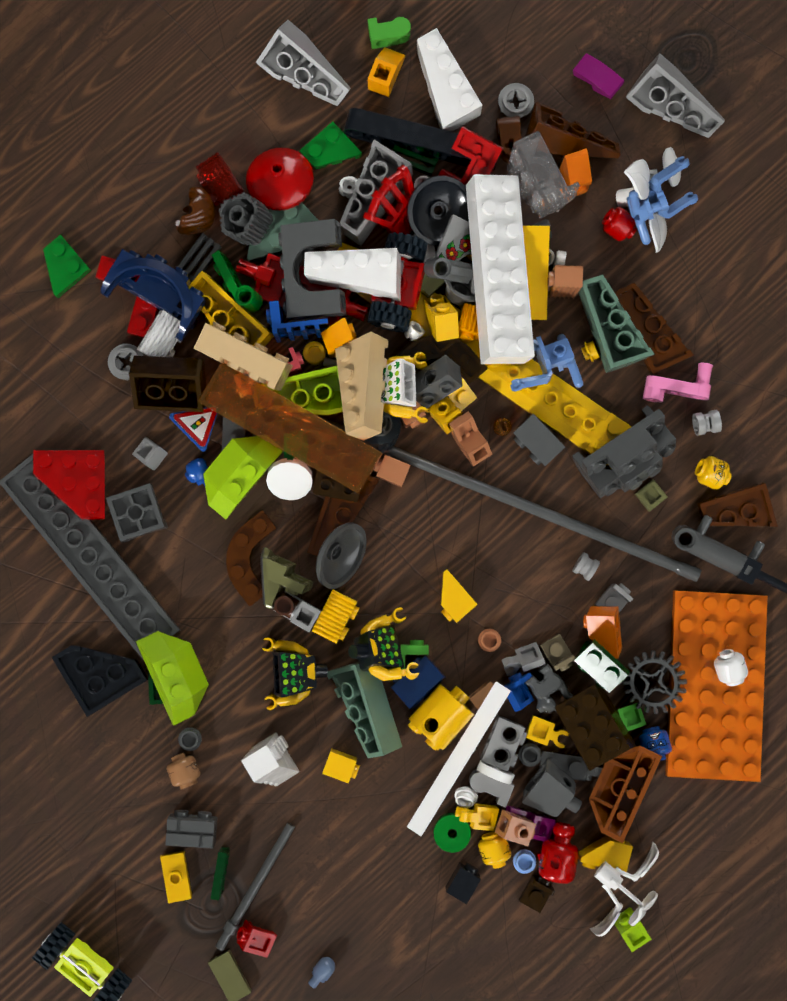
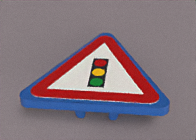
M213 406L204 408L203 412L171 413L169 418L204 452L207 449L219 408Z

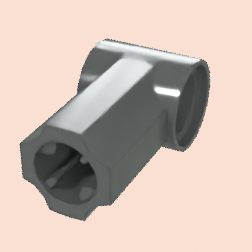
M433 257L427 259L424 264V272L429 278L469 284L473 277V268L470 263ZM437 263L440 265L439 273L435 270Z

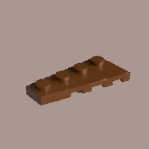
M635 283L614 292L623 309L631 317L630 319L634 326L641 332L644 341L654 352L653 356L643 359L651 376L694 356L691 350L687 349L681 342V338L666 324L667 321L662 315L660 316L656 312L652 303Z

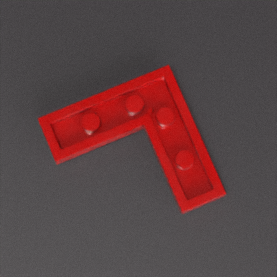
M101 256L96 278L104 281L116 259ZM139 275V276H134V277L136 278V279H135V282H137V280H138V278L140 277V275ZM137 297L127 333L144 338L154 322L159 309Z

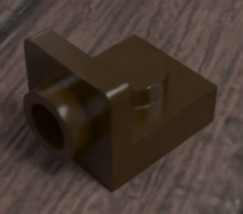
M532 875L519 901L541 913L549 896H553L555 893L553 886H551L552 882L543 879L541 876L537 878Z

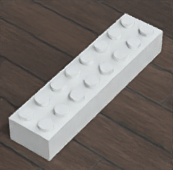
M474 174L466 184L481 364H525L535 357L519 178L515 175Z

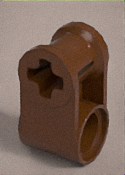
M520 117L497 118L496 130L499 146L504 148L501 158L504 162L514 163L519 160L522 149Z

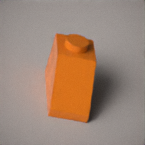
M587 148L564 156L559 168V174L567 196L572 194L579 196L586 193L592 183Z
M591 606L587 615H584L583 620L584 628L588 629V637L592 641L595 639L613 657L618 659L622 651L618 606Z

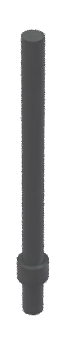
M287 822L231 920L228 919L224 925V932L215 946L217 949L223 951L230 938L235 936L240 928V921L295 829V826Z

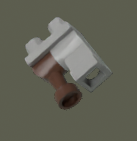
M284 591L281 597L275 601L273 611L291 620V623L310 632L322 610Z

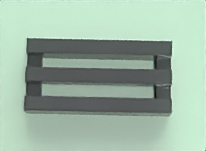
M204 233L200 235L178 266L184 270L203 243L206 242L185 271L188 273L187 277L191 281L201 271L205 272L213 261L212 254L222 248L221 245L215 243L214 240L208 238ZM211 246L214 247L194 276H192V271Z

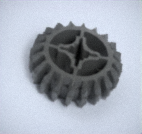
M655 650L651 651V658L648 657L646 652H642L643 660L635 656L634 661L637 665L633 663H628L627 665L633 670L627 676L630 677V680L623 681V685H630L631 687L624 691L625 694L631 692L634 694L629 701L633 702L638 699L639 702L636 708L639 709L645 704L646 713L653 707L654 714H658L660 706L663 712L666 713L668 712L667 704L673 709L676 708V703L673 699L681 702L683 698L678 695V692L686 693L687 691L685 688L680 687V684H687V679H680L679 677L686 673L685 670L679 672L676 670L681 663L677 662L672 665L671 662L674 656L671 655L665 660L664 651L660 653L659 658L656 657ZM647 663L662 664L656 673H650L641 668ZM668 669L674 678L673 690L664 681V676ZM661 673L658 680L661 687L655 686V688L649 691L652 684L649 677L655 678V676ZM637 674L646 684L643 694L637 688ZM654 691H660L669 696L662 701L648 699Z

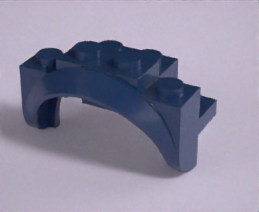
M122 249L102 283L101 294L109 298L112 291L119 285L157 309L166 311L181 321L175 338L183 342L190 328L194 330L198 324L197 317L206 304L205 298L202 297L204 294L194 287L189 289L188 287L191 282L187 277L188 273L177 266L173 269L167 265L168 261L156 254L153 257L147 254L143 258L132 250L128 253ZM139 275H140V277L138 278L137 282H135V279H136V278H135L134 276H139Z

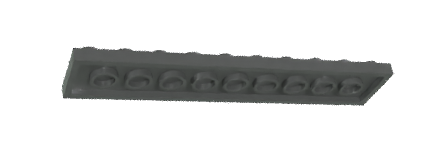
M33 454L0 480V485L142 659L143 657L136 643L137 640L156 631L174 636L181 630L92 520L80 519L72 509L34 476Z

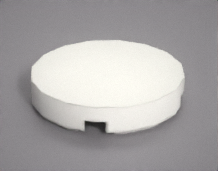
M280 459L274 462L268 469L267 486L280 499L297 500L306 496L311 490L313 483L312 471L307 464L298 459Z

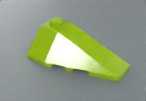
M337 366L287 377L282 390H273L266 383L251 386L256 409L327 416L343 412Z

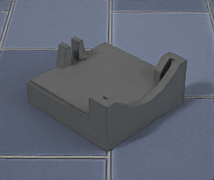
M151 483L106 498L120 542H127L142 535L168 528Z

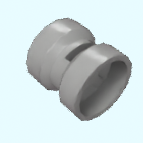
M711 410L707 414L701 412L693 414V429L697 436L705 435L706 432L710 431L712 433L721 432L722 421L718 410Z

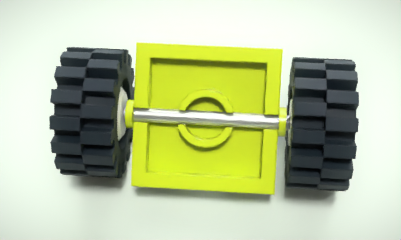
M61 922L41 944V947L32 959L47 970L59 956L61 959L54 967L90 997L97 988L100 990L92 1001H119L124 991L132 982V979L117 968L106 982V977L114 967L105 958L94 952L88 944L78 938L75 939L68 950L65 949L76 934Z

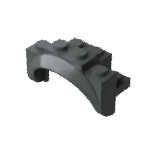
M647 405L641 409L646 418L588 457L584 458L580 452L572 456L578 470L599 498L605 495L610 496L617 489H622L624 493L630 489L635 490L649 476L654 477L661 471L663 467L662 457L666 458L675 451L676 438L665 426V415L660 409L653 412ZM606 464H608L612 470L604 469Z

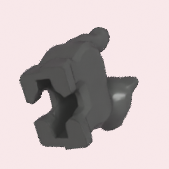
M544 664L537 670L540 674H543L542 679L537 680L532 674V677L524 682L530 686L534 696L537 698L536 708L540 713L556 711V702L550 697V694L557 690H560L562 696L567 700L573 697L569 693L565 682L558 674L553 672V669L548 664Z

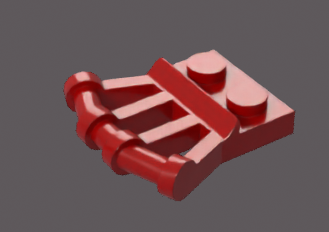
M401 165L394 174L388 178L385 177L381 181L382 185L378 191L375 190L373 192L368 211L364 212L363 218L382 225L388 233L396 232L399 234L400 232L407 235L412 231L407 218V206L409 198L414 191V186L409 169L405 165ZM401 179L405 191L404 195L395 185ZM389 191L398 201L395 208L385 197ZM380 205L389 215L386 220L376 216Z

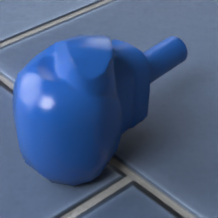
M196 458L186 465L185 477L189 482H196L198 486L201 484L205 486L203 473L208 469L206 461L203 458Z

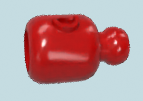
M556 822L553 826L554 839L544 840L541 853L537 854L539 874L548 881L568 884L575 878L579 857L578 848L570 843L571 838L575 834V828L571 824Z

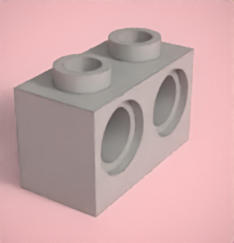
M497 715L480 756L481 761L508 772L509 768H513L516 764L518 745L522 746L526 739L525 727ZM508 727L515 729V735L510 739L503 737V731ZM499 749L506 751V757L503 760H496L494 758L495 752Z

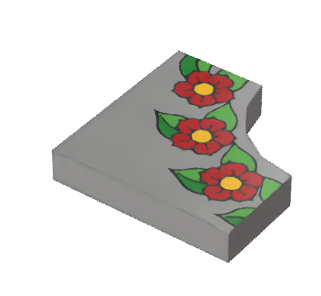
M453 214L450 217L434 257L460 262L463 257L472 255L469 222Z

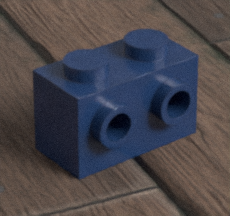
M419 656L413 661L418 664V667L410 669V672L414 674L419 673L416 679L410 680L406 676H402V679L393 680L395 684L391 688L409 709H413L439 683L447 678L428 656L424 658Z

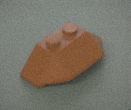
M639 745L604 764L589 797L601 833L621 843L624 842L662 758L661 755Z

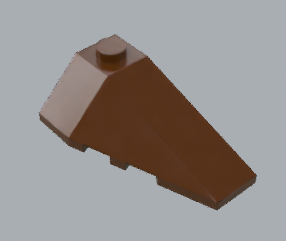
M539 102L535 103L526 132V146L532 151L568 155L587 148L589 157H620L619 144L596 131L589 133L581 126L582 123L576 120L571 123L562 118V112Z

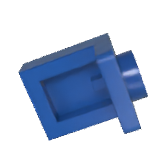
M518 672L509 677L510 682L504 685V687L511 691L507 698L515 712L522 710L534 701L527 685L524 683L532 677L530 672L524 675Z

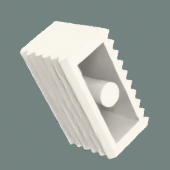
M160 310L137 350L147 356L173 357L175 354L173 350L177 342L181 343L180 340L175 338L181 321L166 311Z

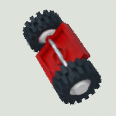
M396 232L389 233L385 248H397L401 256V302L391 298H381L372 295L370 300L372 304L367 320L371 325L392 332L408 331L412 315L411 310H416L425 274L424 259L428 244L422 238L418 239L417 236H411V234L404 235L400 232L399 234Z

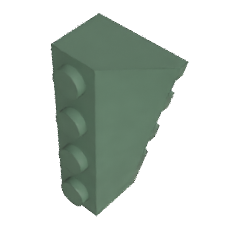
M603 274L584 280L579 296L605 372L608 373L627 367L653 356L654 352L644 341L641 332L634 326L630 319L631 317L619 303L618 297Z
M359 662L328 671V679H333L337 687L334 689L337 697H342L347 707L345 713L348 719H351L357 727L354 731L367 758L384 756L401 748L402 743L383 682L371 675L370 672L362 671L359 667Z

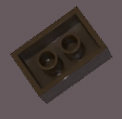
M155 356L133 357L129 370V379L134 409L203 412L207 397L204 359Z
M597 684L555 707L589 771L636 747L605 689L600 688Z

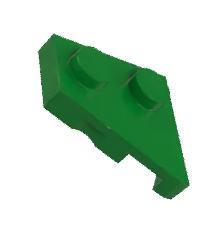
M333 121L300 150V153L308 159L314 170L324 168L329 164L335 165L342 163L343 160L354 157L357 159L362 156V152Z
M61 235L43 248L53 294L57 298L61 297L91 271Z

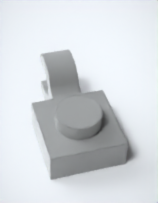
M537 642L516 649L515 656L502 659L507 676L515 674L521 667L523 672L545 664Z

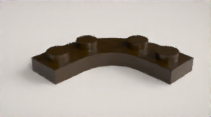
M433 335L423 337L410 344L398 355H410L412 358L417 352H423L426 355V359L419 360L418 362H428L431 359L447 355L460 366L462 375L470 384L488 369L485 364H481L477 354L459 339L437 342Z

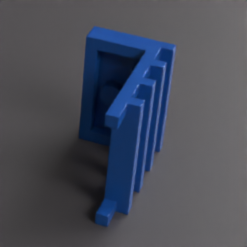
M270 301V309H266L267 323L272 328V333L277 343L282 342L281 338L289 337L290 341H295V336L302 335L305 340L308 339V335L316 334L317 338H322L321 332L328 328L320 327L322 324H328V318L284 323L283 310L279 301ZM314 325V329H307L306 327ZM300 327V330L294 331L293 328Z

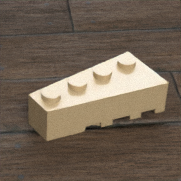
M213 322V325L205 323L194 346L195 350L221 363H226L227 366L236 371L248 374L250 378L258 382L266 383L273 390H282L293 365L288 363L289 358L279 353L273 356L267 353V347L257 342L253 346L246 342L247 337L237 332L231 335L225 332L226 327L219 323Z
M369 332L335 349L345 433L363 441L382 433L384 403L381 402V395L385 391L383 369L387 367V359L384 358L385 348H388V339L373 332Z

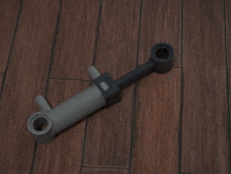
M704 515L697 530L686 525H679L672 531V541L679 549L721 568L751 585L755 579H758L787 594V583L761 571L763 564L757 559L765 547L764 543L756 541L749 556L742 554L705 535L713 520L708 515ZM684 532H688L690 534L689 541L680 543L679 536Z

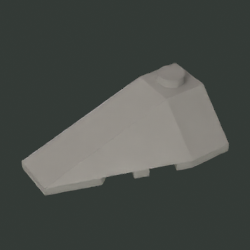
M289 20L277 29L256 61L273 78L288 81L293 84V87L312 92L313 96L336 106L341 103L351 89L306 34Z
M660 53L643 71L626 95V98L643 112L653 113L663 117L665 121H673L683 125V128L707 138L725 122V119L690 81Z

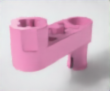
M698 363L697 377L694 383L660 376H647L643 399L662 403L664 393L709 400L711 390L709 383L713 365Z

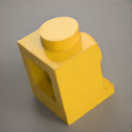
M447 396L428 408L432 418L446 434L452 431L449 423L462 415L459 408Z

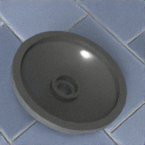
M353 522L345 523L335 528L324 540L316 560L317 578L323 586L329 589L338 588L348 582L356 573L363 560L367 544L366 533L360 525Z

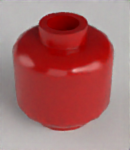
M622 207L611 208L602 220L604 232L616 241L632 238L637 230L634 218H632L630 212Z

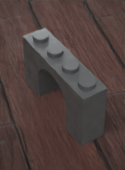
M335 219L281 225L278 239L283 253L280 256V265L284 269V278L281 282L282 290L285 292L286 301L283 303L284 314L293 321L347 316L345 292L340 289L308 291L303 286L299 275L301 263L305 258V252L342 247L341 224Z

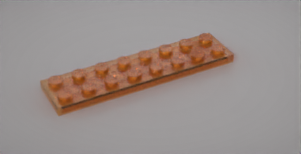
M220 363L198 400L203 406L357 494H360L382 456V452L353 436L347 435L345 431L241 372L232 369L225 363Z

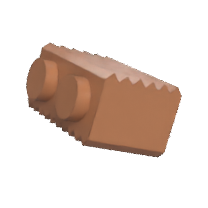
M555 265L552 272L548 273L550 298L558 296L564 299L566 297L574 299L583 287V266Z

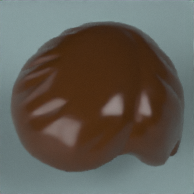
M199 186L191 187L189 190V205L183 209L186 215H183L181 220H176L175 222L178 233L182 235H192L208 230L213 225L215 218L213 201L208 192Z

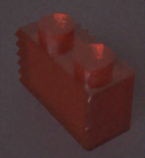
M219 152L196 166L199 173L196 175V178L202 187L207 185L211 191L209 195L215 206L218 204L221 206V204H224V200L233 199L234 195L237 196V194L244 192Z

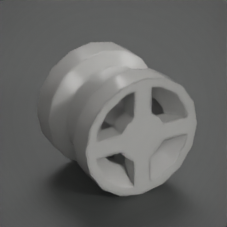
M583 552L575 563L572 572L582 574L584 579L589 581L595 574L600 561L597 559L592 560L587 553Z

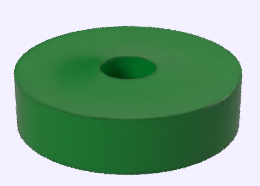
M455 813L441 816L434 825V839L442 850L455 853L463 850L468 845L471 838L470 826L468 822L459 821V817H455ZM454 829L456 830V835L449 836L448 831Z

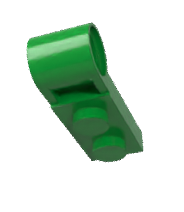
M220 250L213 253L212 257L215 261L213 267L218 275L223 277L224 282L222 285L229 295L232 293L235 301L247 311H258L263 303L262 296L250 286L241 284L226 255Z

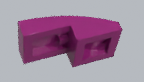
M587 53L573 69L575 77L591 84L593 91L610 100L624 84V79L616 72Z
M507 805L506 811L527 817L536 823L535 834L532 839L544 841L551 838L555 819Z

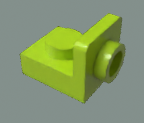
M628 908L620 913L614 925L631 952H634L652 939L641 921L634 926L628 923L634 912L632 908Z

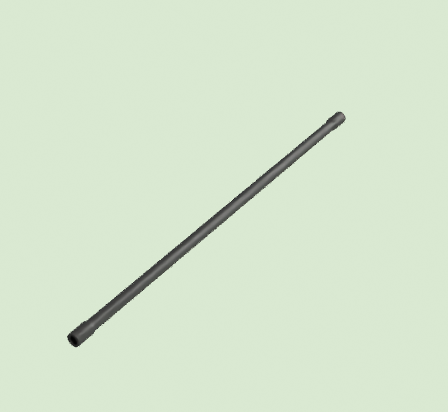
M276 411L323 430L338 433L340 437L352 441L351 436L345 433L344 425L319 415ZM392 446L390 450L382 453L671 570L677 575L697 582L700 577L701 569L644 548L398 447Z

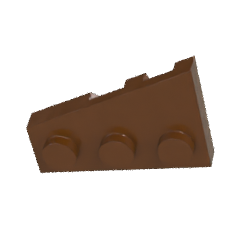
M763 482L697 503L702 519L704 515L713 518L710 526L778 527L766 483Z

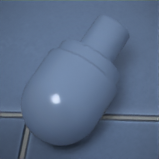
M323 957L313 967V976L308 982L312 988H316L320 982L324 983L334 973L335 962L333 959Z

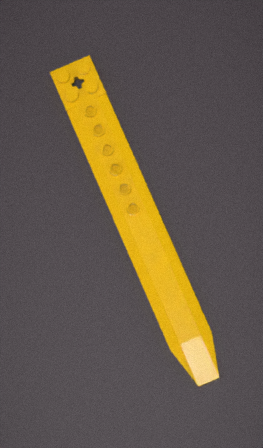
M342 243V247H339L337 251L361 249ZM420 292L416 310H411L410 321H415L422 326L425 331L421 337L423 338L432 334L423 299L427 297ZM357 293L365 301L372 304L370 301L372 294ZM453 305V307H454V308L456 309V311L458 312V320H459V316H460L461 310L458 309L457 307H455V306ZM460 336L456 338L467 344L480 358L479 341H464L460 339ZM533 359L525 364H485L488 369L478 377L531 415L534 414L544 424L590 455L632 427L555 374H552L548 384L512 391L510 387L512 380L543 375L539 363Z

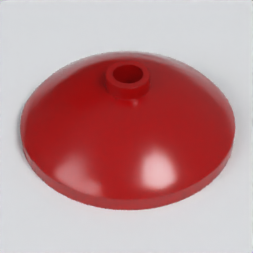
M283 147L269 149L258 155L250 164L246 174V185L249 194L266 205V208L270 210H287L299 205L308 197L314 183L313 169L308 159L294 149Z

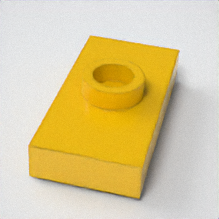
M185 851L161 855L160 859L168 903L192 899Z

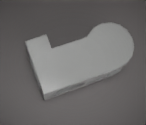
M474 770L469 776L470 786L475 792H486L496 796V803L506 808L514 789L513 782L512 784H506L497 781L478 770Z

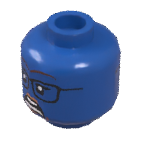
M660 726L642 730L643 734L638 737L640 746L661 755L660 761L666 760V754L672 751L668 732L660 729Z

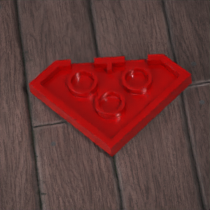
M33 450V474L37 479L42 481L80 519H105L104 450Z

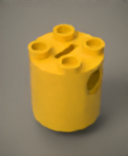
M439 683L409 717L410 723L408 726L416 734L425 735L427 737L425 742L435 751L439 749L444 750L474 716V713L465 705L470 697L458 686H455L450 692ZM433 719H436L438 722V729L435 732L431 731L429 727Z

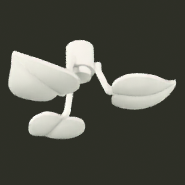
M672 147L666 148L663 153L664 169L677 159ZM643 159L633 162L624 171L631 180L633 187L617 191L616 202L618 207H628L626 198L629 197V192L632 190L638 193L641 200H645L649 196L650 170L647 162ZM681 171L668 179L671 187L677 186L680 182ZM655 212L653 213L654 219L649 220V227L656 249L655 253H657L665 242L667 225L665 218Z
M652 842L645 861L635 874H629L618 867L614 869L606 861L595 872L594 877L603 883L602 887L608 892L615 903V907L602 922L590 928L596 936H604L608 933L620 916V911L623 907V904L619 903L611 888L613 890L619 888L639 905L629 919L628 923L631 926L636 925L644 917L646 911L655 903L658 893L655 891L649 892L641 902L621 885L623 878L620 877L622 875L635 882L650 870L659 856V850L654 842Z

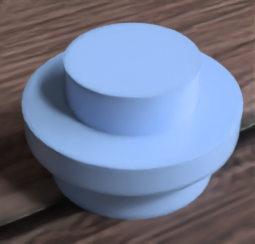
M519 850L513 857V865L520 873H530L536 866V857L530 850Z

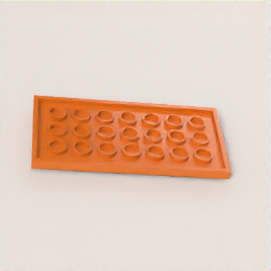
M673 590L671 655L674 656L671 664L681 663L676 670L677 672L685 670L686 673L679 677L680 679H687V684H680V687L685 688L687 691L686 693L678 692V695L683 698L681 702L673 699L676 703V708L673 709L668 704L667 732L672 751L666 754L665 775L667 777L761 782L768 596ZM732 649L734 652H739L744 656L748 675L742 684L727 686L726 683L719 681L714 667V660L720 655L721 651ZM670 672L669 688L673 690L674 678Z

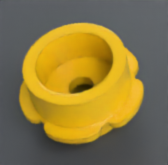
M585 341V347L581 348L586 361L590 359L591 362H594L595 359L600 358L593 341L588 343Z

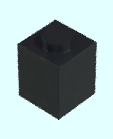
M459 862L445 886L446 892L467 905L481 881L480 874L477 873L479 870L469 863L464 865Z

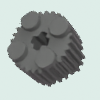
M245 192L237 194V196L234 195L233 199L224 200V204H221V208H219L220 217H222L220 219V222H222L220 224L221 232L243 245L251 244L256 246L260 244L262 237H265L264 234H267L268 226L273 222L272 214L268 212L267 206Z

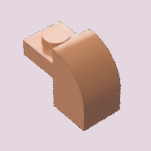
M469 411L449 423L453 438L473 467L492 455L488 442L479 432L474 418Z

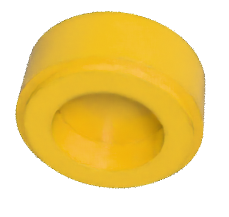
M312 341L305 345L303 356L307 363L319 365L326 357V350L321 343Z

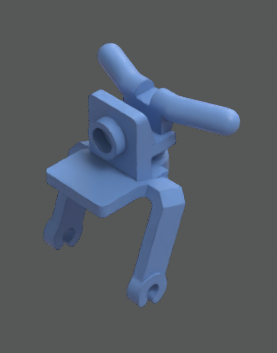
M684 156L677 158L674 163L651 178L649 181V196L645 200H641L635 190L630 191L629 197L626 198L630 214L635 220L644 245H648L651 242L645 221L654 219L653 213L657 212L663 218L669 219L687 206L698 201L697 194L693 195V192H688L669 206L661 189L663 182L690 165L689 159H685Z
M559 334L557 342L544 346L541 336L536 337L537 340H533L534 351L537 354L536 357L543 375L514 379L510 385L512 391H519L527 387L548 384L553 374L551 369L558 367L559 372L563 371V368H568L575 387L581 388L583 380L566 336Z

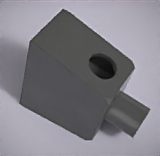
M549 759L544 762L523 789V804L554 817L559 816L564 808L577 813L582 805V801L574 796L575 781Z

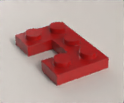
M463 126L451 149L472 160L463 178L445 169H441L438 176L455 178L466 186L474 174L491 175L504 148Z

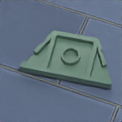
M303 203L287 210L269 209L268 212L272 214L273 222L268 226L267 234H264L265 237H262L260 244L256 246L249 244L248 262L267 258L268 253L273 255L282 253V247L278 239L281 225L319 220Z

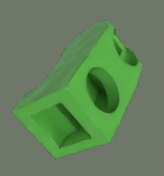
M397 17L390 22L377 23V18L368 19L371 48L377 49L406 43L410 38L411 31L409 20L404 17Z

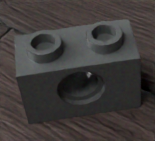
M444 355L416 373V401L423 407L429 408L461 388L460 366L447 355Z

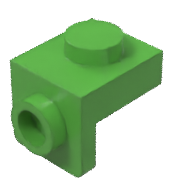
M410 640V644H401L400 650L404 663V668L402 669H405V655H429V645L424 644V640Z

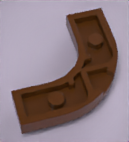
M263 510L238 529L230 541L226 556L229 578L249 607L263 598L262 583L251 567L253 549L260 541L277 529Z

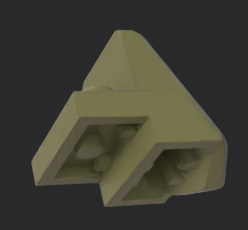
M263 547L261 553L263 604L266 608L273 609L275 601L281 597L284 591L298 596V594L311 590L314 581L294 573L296 563L275 555L272 550Z

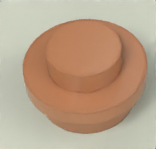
M485 629L479 634L478 644L484 651L493 652L499 648L501 636L494 629Z

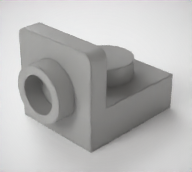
M611 584L594 605L618 606L620 612L633 598L629 595L631 591L623 584Z

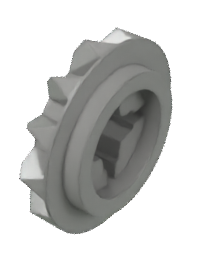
M512 83L505 86L498 97L500 111L507 117H526L532 111L534 105L532 91L520 83ZM515 94L518 101H522L517 109L514 107V103H510L513 101Z
M132 344L118 345L109 354V370L118 379L128 381L130 366L123 368L124 364L119 360V357L122 359L131 357L130 361L132 362L134 356H143V353Z

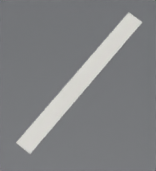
M495 682L407 825L409 829L419 836L423 835L511 692L500 683Z

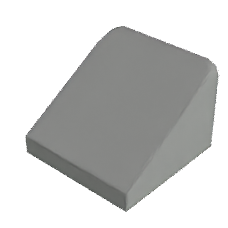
M146 436L132 453L133 456L152 470H156L168 454Z

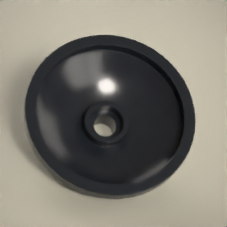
M449 176L430 177L421 182L409 198L407 206L409 225L419 239L422 238L430 245L439 246L450 217L453 214L469 222L466 186L455 178ZM436 206H440L441 211L438 214L434 213V208Z

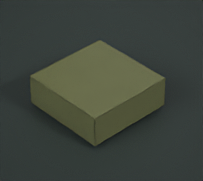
M654 479L635 493L648 512L668 498Z

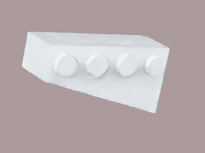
M436 28L418 38L417 54L434 106L436 119L440 129L452 132L479 117L482 111V103L438 29Z
M397 248L305 252L304 275L310 283L338 289H348L357 293L372 294L376 297H386L401 302V256Z
M276 732L253 746L241 760L250 777L256 783L262 784L264 782L266 785L269 783L271 786H278L300 772L286 749L289 746L282 735L278 736Z

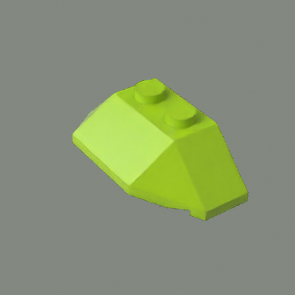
M267 435L233 438L203 473L208 505L224 519H227L284 449Z
M158 631L137 640V646L172 725L175 726L194 716L209 684L191 643Z

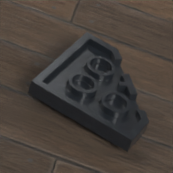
M71 645L52 657L87 717L148 680L136 659L78 645Z

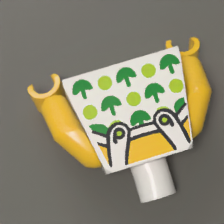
M417 352L412 358L408 355L390 357L387 360V367L383 369V381L385 382V391L381 395V402L384 403L383 412L400 418L411 419V416L416 417L420 423L428 421L427 418L419 417L421 412L429 413L426 407L421 406L416 410H412V407H416L415 366L420 370L428 366L426 361L418 362L419 360L426 359V355L423 352Z

